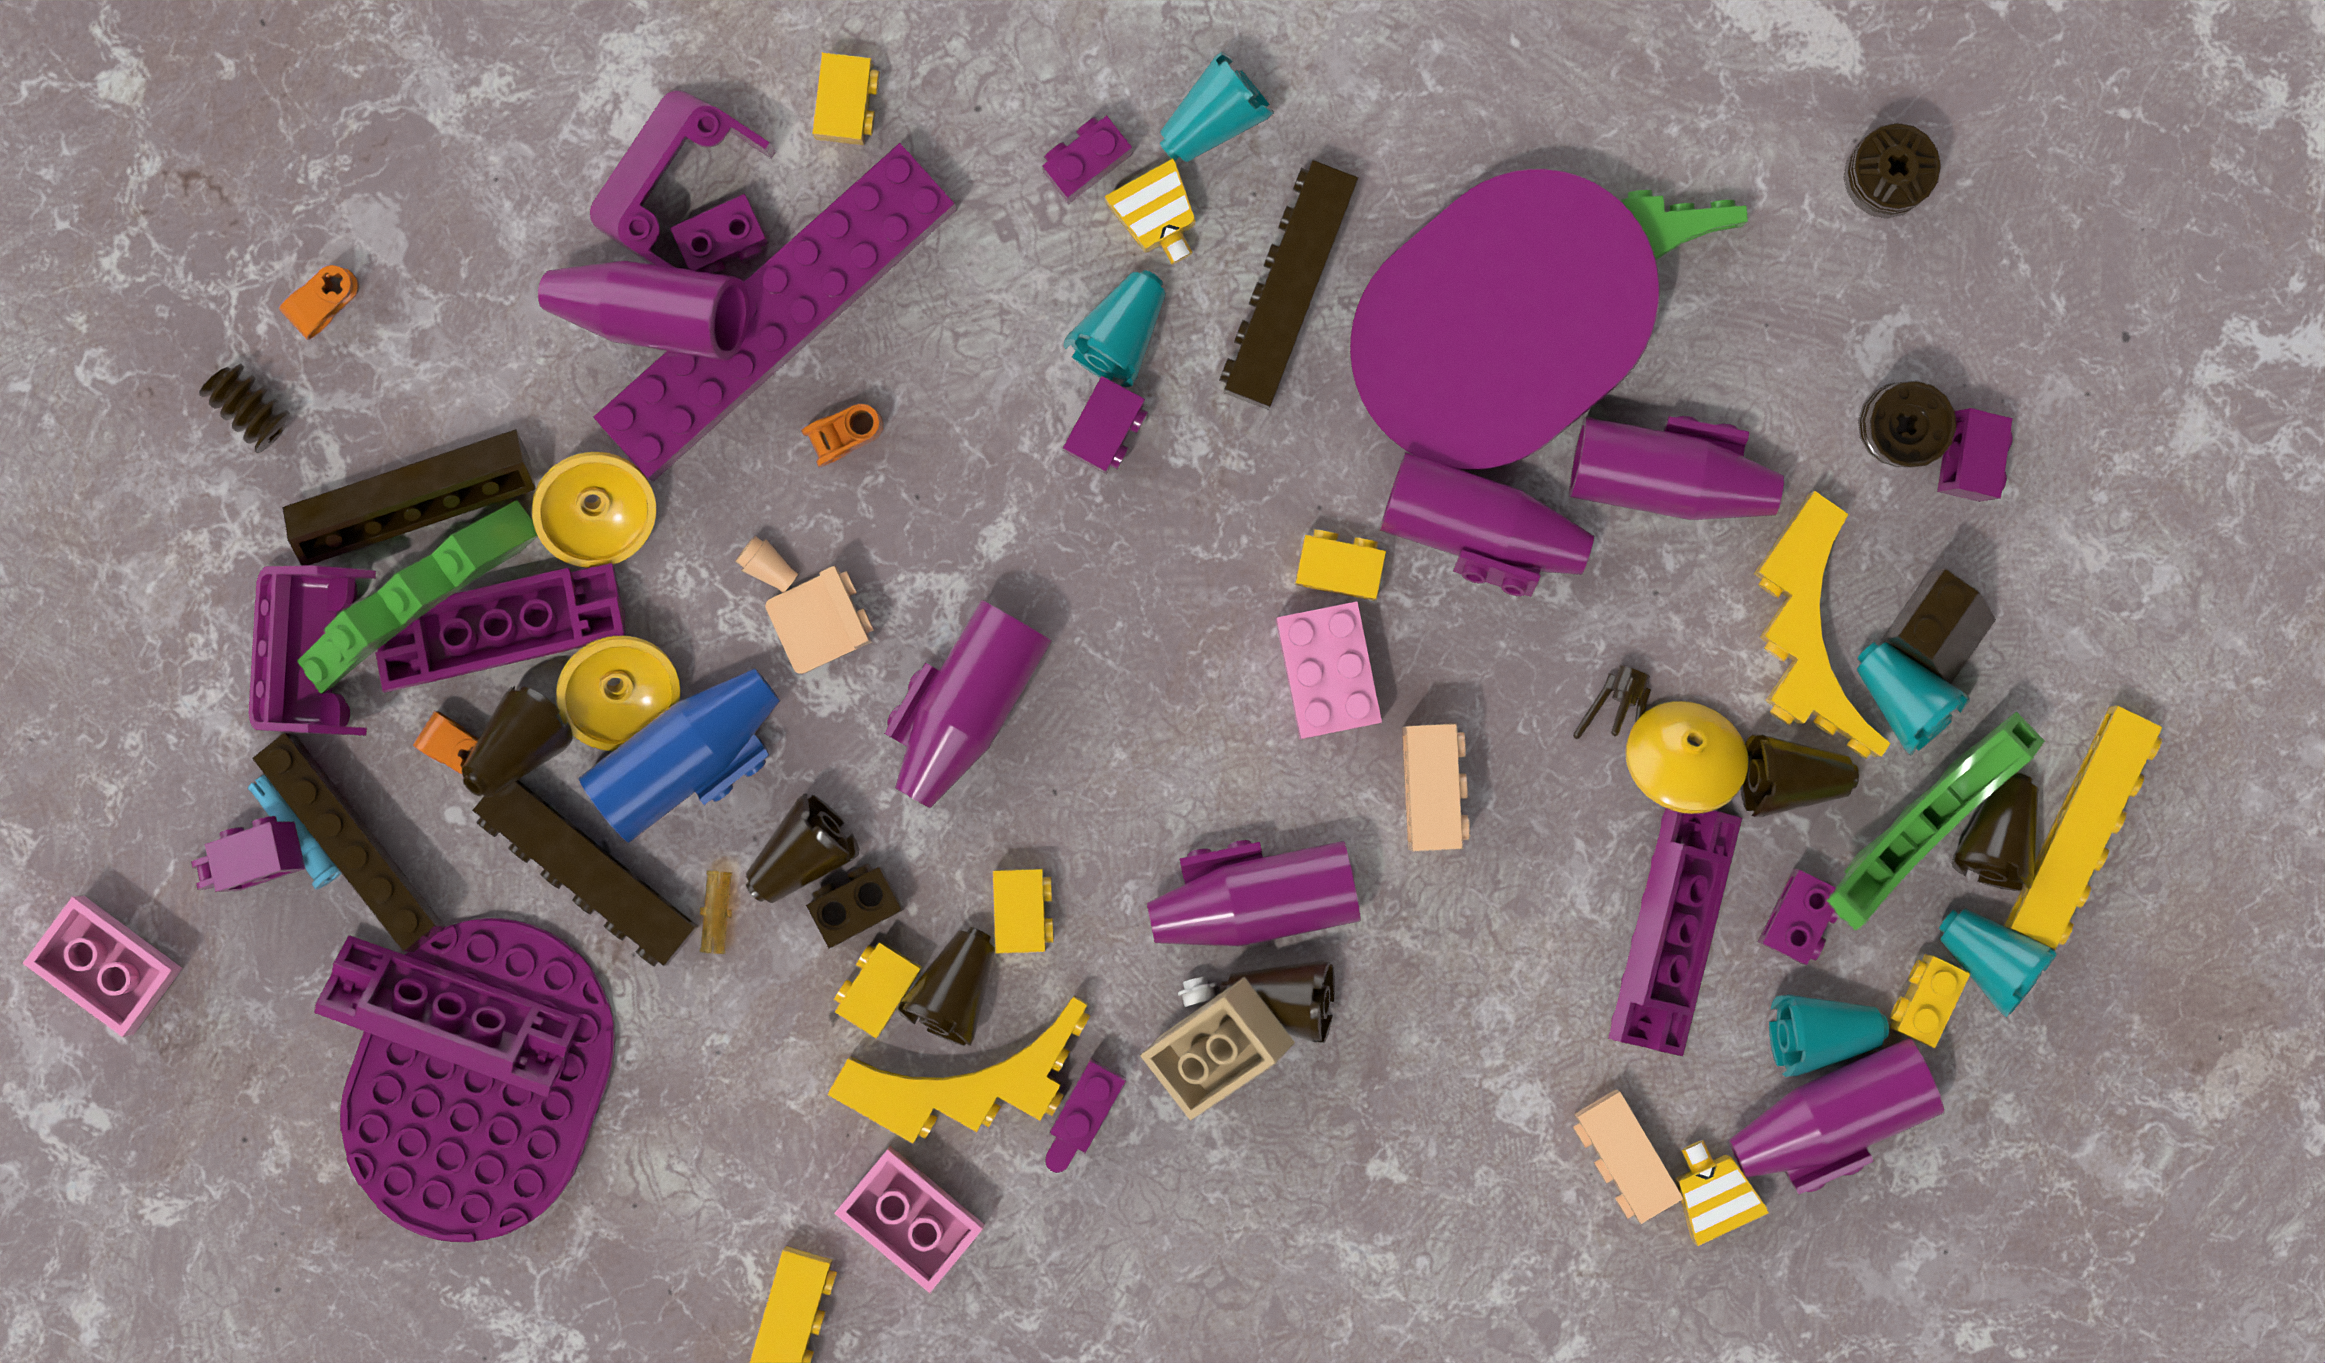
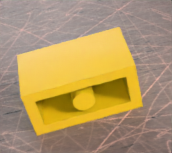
M822 52L812 132L815 140L864 145L865 135L873 134L875 111L868 110L870 94L877 95L880 71L873 70L874 65L871 58Z
M1314 529L1313 536H1304L1295 585L1371 601L1377 599L1386 551L1377 549L1379 542L1356 537L1353 544L1337 541V533Z
M1043 869L994 870L995 953L1045 952L1046 943H1054L1053 918H1045L1044 903L1052 902L1051 877H1044Z
M882 941L877 944L876 948L871 945L866 947L856 963V966L862 970L853 983L846 979L833 999L839 1003L835 1013L874 1038L879 1037L923 968Z

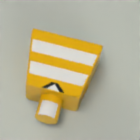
M1173 159L1105 196V203L1145 253L1161 245L1172 265L1193 253L1182 233L1194 227L1196 221Z
M1704 1140L1695 1142L1681 1150L1691 1171L1676 1177L1675 1182L1684 1198L1681 1200L1690 1237L1697 1246L1769 1213L1732 1157L1726 1154L1713 1160Z

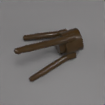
M1622 665L1619 666L1616 676L1608 674L1603 689L1581 720L1573 737L1575 739L1581 738L1612 691H1614L1612 698L1620 702L1611 730L1612 736L1619 735L1629 705L1635 706L1637 702L1636 722L1646 711V703L1651 689L1646 686L1650 676L1639 670Z

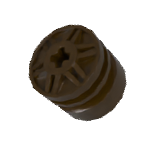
M1900 123L1880 126L1858 143L1846 160L1843 176L1846 191L1856 207L1870 216L1886 219L1902 216L1930 196L1939 181L1941 162L1938 149L1930 137L1915 126ZM1898 160L1903 166L1899 170L1900 173L1892 176L1888 170L1891 164Z
M1919 381L1888 383L1873 391L1862 405L1858 419L1859 436L1867 452L1881 463L1904 468L1927 466L1941 458L1951 446L1956 431L1955 411L1947 396L1933 385ZM1898 416L1911 419L1907 424L1910 430L1909 433L1896 431L1899 425V421L1896 419Z

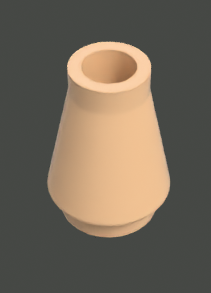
M757 536L750 540L735 561L743 567L741 569L742 572L777 588L782 593L790 587L798 576V573L786 563L767 539L762 541Z

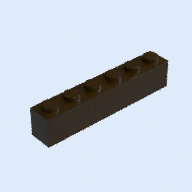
M1312 160L1309 170L1301 167L1293 191L1300 193L1294 208L1286 206L1278 229L1285 231L1280 246L1271 245L1263 267L1269 268L1270 272L1265 284L1256 283L1249 301V305L1256 307L1250 322L1242 320L1234 343L1241 345L1236 360L1227 359L1219 381L1226 383L1224 388L1225 394L1270 410L1359 177Z
M517 429L282 508L287 540L300 565L309 566L536 490L529 455Z
M284 732L252 758L403 952H415L446 927L296 735Z
M517 780L492 797L483 796L472 810L480 816L476 823L493 837L500 833L512 843L508 849L525 863L532 859L543 868L540 875L557 889L564 885L575 894L572 901L589 915L594 911L598 912L607 920L604 927L622 941L626 936L639 946L635 952L650 965L655 967L658 962L663 966L669 965L699 928L696 923L520 780Z

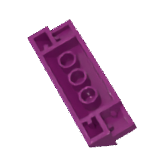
M612 563L575 572H571L568 567L452 594L378 648V652H375L383 693L582 648L591 642L606 637L626 636L625 609L621 602L615 567Z
M1665 808L1655 852L1651 859V868L1645 892L1641 899V908L1635 932L1631 939V948L1625 972L1621 979V988L1615 1012L1611 1019L1608 1039L1683 1057L1742 818L1715 810L1691 814Z
M348 935L333 963L332 973L316 1001L314 1010L315 1014L545 1097L549 1096L556 1079L560 1078L580 1022V1018L351 935Z

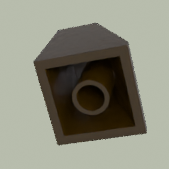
M1944 568L1927 573L1881 640L1889 643L1952 684L1996 619L1979 591Z

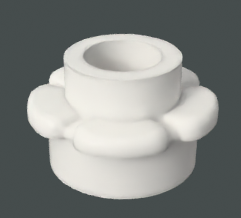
M1207 976L1183 982L1185 990L1178 992V996L1183 998L1185 1007L1208 1003L1216 997L1214 988L1217 987V983L1208 984Z

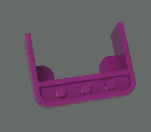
M684 91L669 92L661 99L590 207L591 221L599 231L647 263L674 268L650 252L659 237L660 226L657 218L642 206L686 140L689 139L701 147L709 148L719 145L728 133L731 132L770 159H772L776 152L770 142L715 106Z
M266 566L261 569L256 581L249 694V720L255 730L367 736V728L347 726L350 720V707L341 694L332 693V688L320 694L313 682L307 678L297 660L326 633L324 629L337 617V612H342L355 602L358 593L355 579H376L375 570L328 566Z

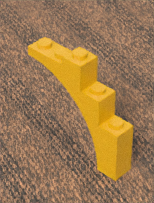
M1813 491L1805 498L1753 573L1761 579L1758 585L1767 593L1776 598H1779L1781 594L1787 597L1759 636V638L1767 643L1764 649L1782 662L1787 657L1792 660L1765 701L1773 706L1770 713L1789 726L1793 721L1797 724L1805 723L1812 713L1816 716L1813 720L1816 726L1832 736L1838 731L1850 740L1846 746L1865 759L1870 754L1874 757H1882L1891 743L1867 724L1846 698L1831 669L1822 638L1820 598L1823 572L1832 544L1849 514L1816 491Z
M1073 996L1057 1020L1032 1044L1005 1061L972 1073L948 1077H912L878 1069L850 1056L827 1095L912 1144L918 1135L924 1139L928 1136L938 1118L931 1114L934 1108L975 1132L978 1131L981 1124L988 1128L990 1127L1001 1107L994 1103L997 1097L1041 1121L1045 1113L1053 1116L1064 1097L1063 1094L1058 1092L1062 1082L1049 1076L1048 1073L1051 1069L1059 1072L1070 1053L1069 1050L1064 1048V1045L1071 1033L1079 1037L1091 1016L1084 1012L1088 1003Z

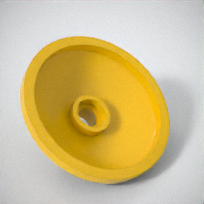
M585 452L560 461L543 476L533 496L532 519L541 543L558 559L571 565L585 568L609 563L614 565L636 553L649 538L656 519V501L647 477L632 462L611 453ZM594 494L599 497L594 503L585 501L588 495Z
M632 636L606 637L584 646L566 663L559 676L556 688L557 707L561 711L559 714L564 725L567 722L569 723L572 735L579 741L590 747L605 751L617 749L680 700L679 678L669 657L656 645ZM612 678L621 679L617 685H608V681Z
M1673 701L1649 709L1635 722L1626 742V763L1636 785L1651 800L1673 811L1694 814L1716 810L1736 796L1747 775L1748 754L1738 730L1723 715L1698 703ZM1687 740L1694 741L1699 746H1692L1688 743Z

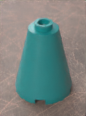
M1220 52L1213 58L1160 131L1164 139L1159 144L1174 161L1181 158L1183 161L1188 162L1268 120L1274 114V111L1267 107L1270 104L1249 77L1242 70L1234 71L1231 68L1230 64L1233 60L1224 52Z
M1143 270L1141 273L1132 272L1067 335L1063 344L1064 348L1067 349L1071 345L1075 349L1072 358L1097 377L1101 378L1103 376L1110 381L1113 377L1123 380L1120 386L1125 388L1132 387L1138 378L1166 296V291L1162 287L1163 281L1157 275L1147 270Z
M1873 642L1857 657L1861 663L1857 668L1858 674L1902 747L1910 756L1914 754L1916 749L1920 751L1952 722L1950 720L1952 718L1950 714L1952 711L1957 709L1961 713L1970 702V698L1963 691L1887 642L1880 646Z
M1967 908L1960 914L1953 909L1939 927L1944 933L1940 941L1963 969L1970 973L1972 980L2006 1018L2037 983L2042 971L2047 970L2058 954L2052 948Z
M1789 994L1776 996L1771 1004L1770 1010H1778L1776 1021H1769L1770 1046L1777 1067L1785 1066L1786 1071L1782 1073L1785 1077H1797L1877 1049L1882 1046L1883 1040L1889 1034L1887 1018L1884 1014L1880 1013L1877 1007Z

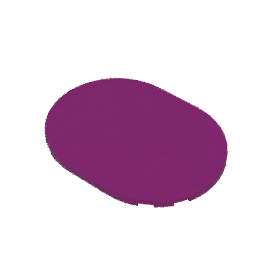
M1549 169L1519 170L1498 175L1469 189L1395 251L1376 271L1361 296L1352 324L1350 357L1354 381L1368 413L1378 427L1401 448L1415 456L1455 469L1478 470L1505 466L1539 451L1619 385L1637 365L1645 352L1658 317L1660 304L1658 268L1650 241L1634 215L1619 199L1596 183L1578 175Z
M483 918L447 926L415 952H407L405 955L580 1018L560 1078L556 1079L549 1096H542L364 1031L346 1079L340 1107V1131H342V1139L347 1156L346 1160L358 1185L362 1187L376 1207L395 1223L421 1236L447 1242H475L506 1235L533 1221L558 1199L575 1174L609 1081L615 1054V1027L611 1006L600 980L587 961L563 939L538 926L518 920Z

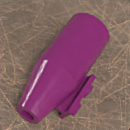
M625 260L548 270L542 276L538 287V301L544 311L614 343L728 360L739 351L745 339L749 323L750 303L748 291L743 281L737 277Z
M1585 416L1575 449L1569 497L1686 520L1776 516L1783 494L1784 475L1745 458V445L1749 439L1750 431L1739 430L1731 424L1713 425L1698 422L1697 419L1690 416H1669L1663 431Z
M1406 452L1398 469L1380 526V531L1458 556L1453 572L1462 574V577L1467 581L1477 584L1490 583L1501 587L1505 593L1518 597L1524 595L1532 596L1539 583L1540 572L1582 575L1595 538L1588 531L1522 490Z
M981 600L940 671L925 662L923 668L916 671L908 684L909 691L901 705L896 706L888 717V727L884 734L907 747L895 788L924 806L931 808L991 747L1052 641L1012 616Z
M1250 840L1235 841L1230 843L1227 849L1213 852L1207 848L1193 850L1187 854V857L1179 858L1185 885L1146 903L1154 942L1158 944L1241 947L1361 921L1354 878L1344 841L1263 857L1260 842L1251 843Z
M1908 1038L1796 1087L1729 1139V1144L1746 1178L1785 1171L1788 1180L1798 1195L1804 1192L1817 1191L1824 1187L1827 1182L1843 1175L1848 1176L1858 1173L1864 1166L1874 1162L1867 1147L1944 1114V1106L1923 1056L1912 1039Z

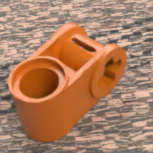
M335 265L325 266L305 285L293 292L280 305L279 310L306 340H310L319 334L333 320L334 316L354 299L359 288L358 279L348 269ZM332 277L343 278L340 282V286L343 289L341 293L330 291L333 287L330 281Z
M856 404L835 415L824 417L801 429L803 436L809 437L818 456L816 461L818 467H823L876 440L883 431L884 423L882 416L877 410L866 404ZM863 412L870 413L874 421L872 429L867 434H857L853 428L855 417ZM823 433L827 439L830 449L828 448L827 443L823 437Z
M434 710L413 746L430 758L462 774V767L467 760V753L473 750L479 738L466 731L463 726L451 718Z

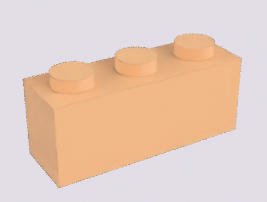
M1615 1089L1574 1114L1579 1123L1573 1126V1129L1585 1148L1590 1145L1594 1147L1600 1157L1594 1164L1606 1184L1612 1180L1616 1184L1621 1194L1615 1197L1627 1219L1634 1216L1642 1224L1684 1199L1620 1091Z

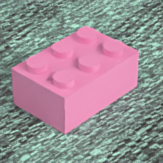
M1358 601L1277 617L1275 619L1299 739L1382 723Z
M86 896L71 897L23 962L25 966L121 1037L135 1034L183 969Z
M892 1146L885 1151L834 1213L929 1293L979 1235L985 1225Z

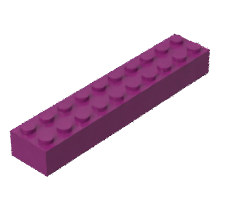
M899 143L743 282L749 295V323L745 339L739 351L731 359L720 360L666 351L593 418L642 473L654 482L956 212L955 203Z

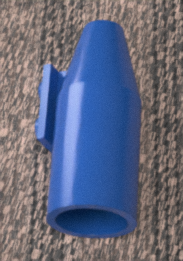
M752 669L675 703L578 778L579 782L608 823L626 842L630 843L692 794L696 793L703 805L711 800L717 802L731 792L733 789L732 784L744 774L746 777H749L758 772L765 765L766 761L764 759L769 756L765 744L754 733L774 710L780 699L758 670Z

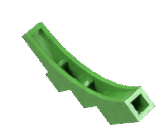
M1652 190L1628 192V198L1621 200L1642 226L1650 241L1656 260L1683 243L1712 232L1740 228L1748 222L1747 205L1735 206V200L1713 201L1710 203L1711 208L1695 209L1694 203L1670 205V211L1668 212L1664 210L1663 196H1653Z
M518 500L452 534L431 555L397 572L378 592L343 610L324 629L326 633L297 660L307 678L313 682L320 694L333 688L369 655L419 617L475 579L521 553L538 537L532 519Z
M2017 711L1953 761L1940 779L1906 806L1891 827L1859 851L1845 869V877L1827 899V902L1834 908L1836 914L1841 919L1847 921L1855 931L1870 919L1894 888L1939 841L1992 792L2034 758L2045 740Z

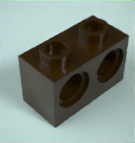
M868 863L847 874L851 882L836 889L832 882L811 893L815 901L807 904L806 907L828 949L904 910L882 866L873 870ZM868 882L876 883L882 889V900L876 906H869L861 899V889ZM832 901L841 903L846 909V918L840 925H832L825 919V907Z

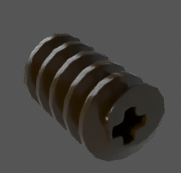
M238 364L231 369L225 367L216 372L203 384L199 395L202 397L210 396L209 405L214 409L222 407L220 416L226 421L234 418L232 429L236 432L245 430L243 440L248 444L257 442L255 452H263L282 434L290 412L286 410L275 415L273 412L279 401L273 399L264 404L262 399L267 389L262 387L253 392L251 387L256 378L251 375L241 380L239 376L244 369L242 364Z

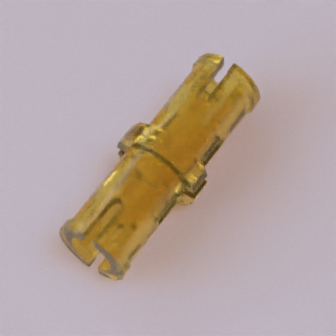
M706 870L705 905L700 907V916H703V927L699 953H712L714 937L713 954L726 955L727 919L732 918V910L728 908L733 873L720 872L718 888L719 871Z

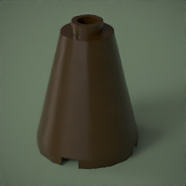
M515 686L511 687L503 695L462 767L465 787L476 796L492 797L565 751L570 745L573 736L569 723L567 722L562 726L556 718L561 711L543 694L530 687L523 686L519 691L515 690Z
M1752 735L1745 743L1749 757L1748 771L1740 792L1746 811H1754L1751 815L1753 817H1764L1848 797L1858 785L1859 770L1857 765L1852 763L1849 756L1766 735Z
M2016 772L1987 797L1953 855L1951 864L1958 873L1966 876L1967 871L1971 870L1979 874L1977 882L2000 889L2022 891L2023 884L2028 889L2032 887L2035 870L2039 789L2032 784L2033 779L2031 777Z
M804 793L794 803L746 872L748 880L746 887L756 900L760 902L766 900L774 903L854 860L860 851L857 840L853 834L848 838L845 837L840 829L845 823L829 805L814 795L807 799V793Z
M969 927L967 932L959 930L902 999L897 1008L898 1013L913 1024L920 1018L919 1022L928 1027L926 1031L958 1045L965 1046L968 1044L971 1046L975 1038L995 952V947L989 943L991 936L973 927Z
M1322 960L1231 973L1228 981H1222L1220 994L1245 977L1288 1034L1314 1043L1326 1042L1333 1015H1328L1330 1002H1334L1335 998L1334 967L1330 962Z

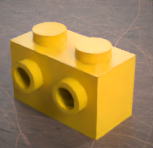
M1924 954L1923 959H1918L1910 971L1908 981L1911 984L1905 996L1898 998L1891 1011L1890 1018L1893 1021L1890 1028L1926 1046L1935 1048L1968 981L1970 973L1935 956Z

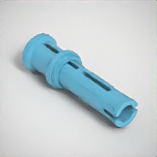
M265 774L255 780L257 784L251 783L247 789L252 792L269 816H276L278 822L295 821L305 868L314 880L312 883L314 889H321L342 874Z

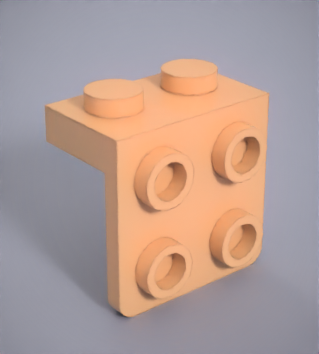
M835 566L819 572L820 576L781 593L766 602L765 608L794 671L799 674L807 673L872 643L868 633L874 631L870 619L864 608L857 611L851 598L852 595L857 593L847 571L840 573Z

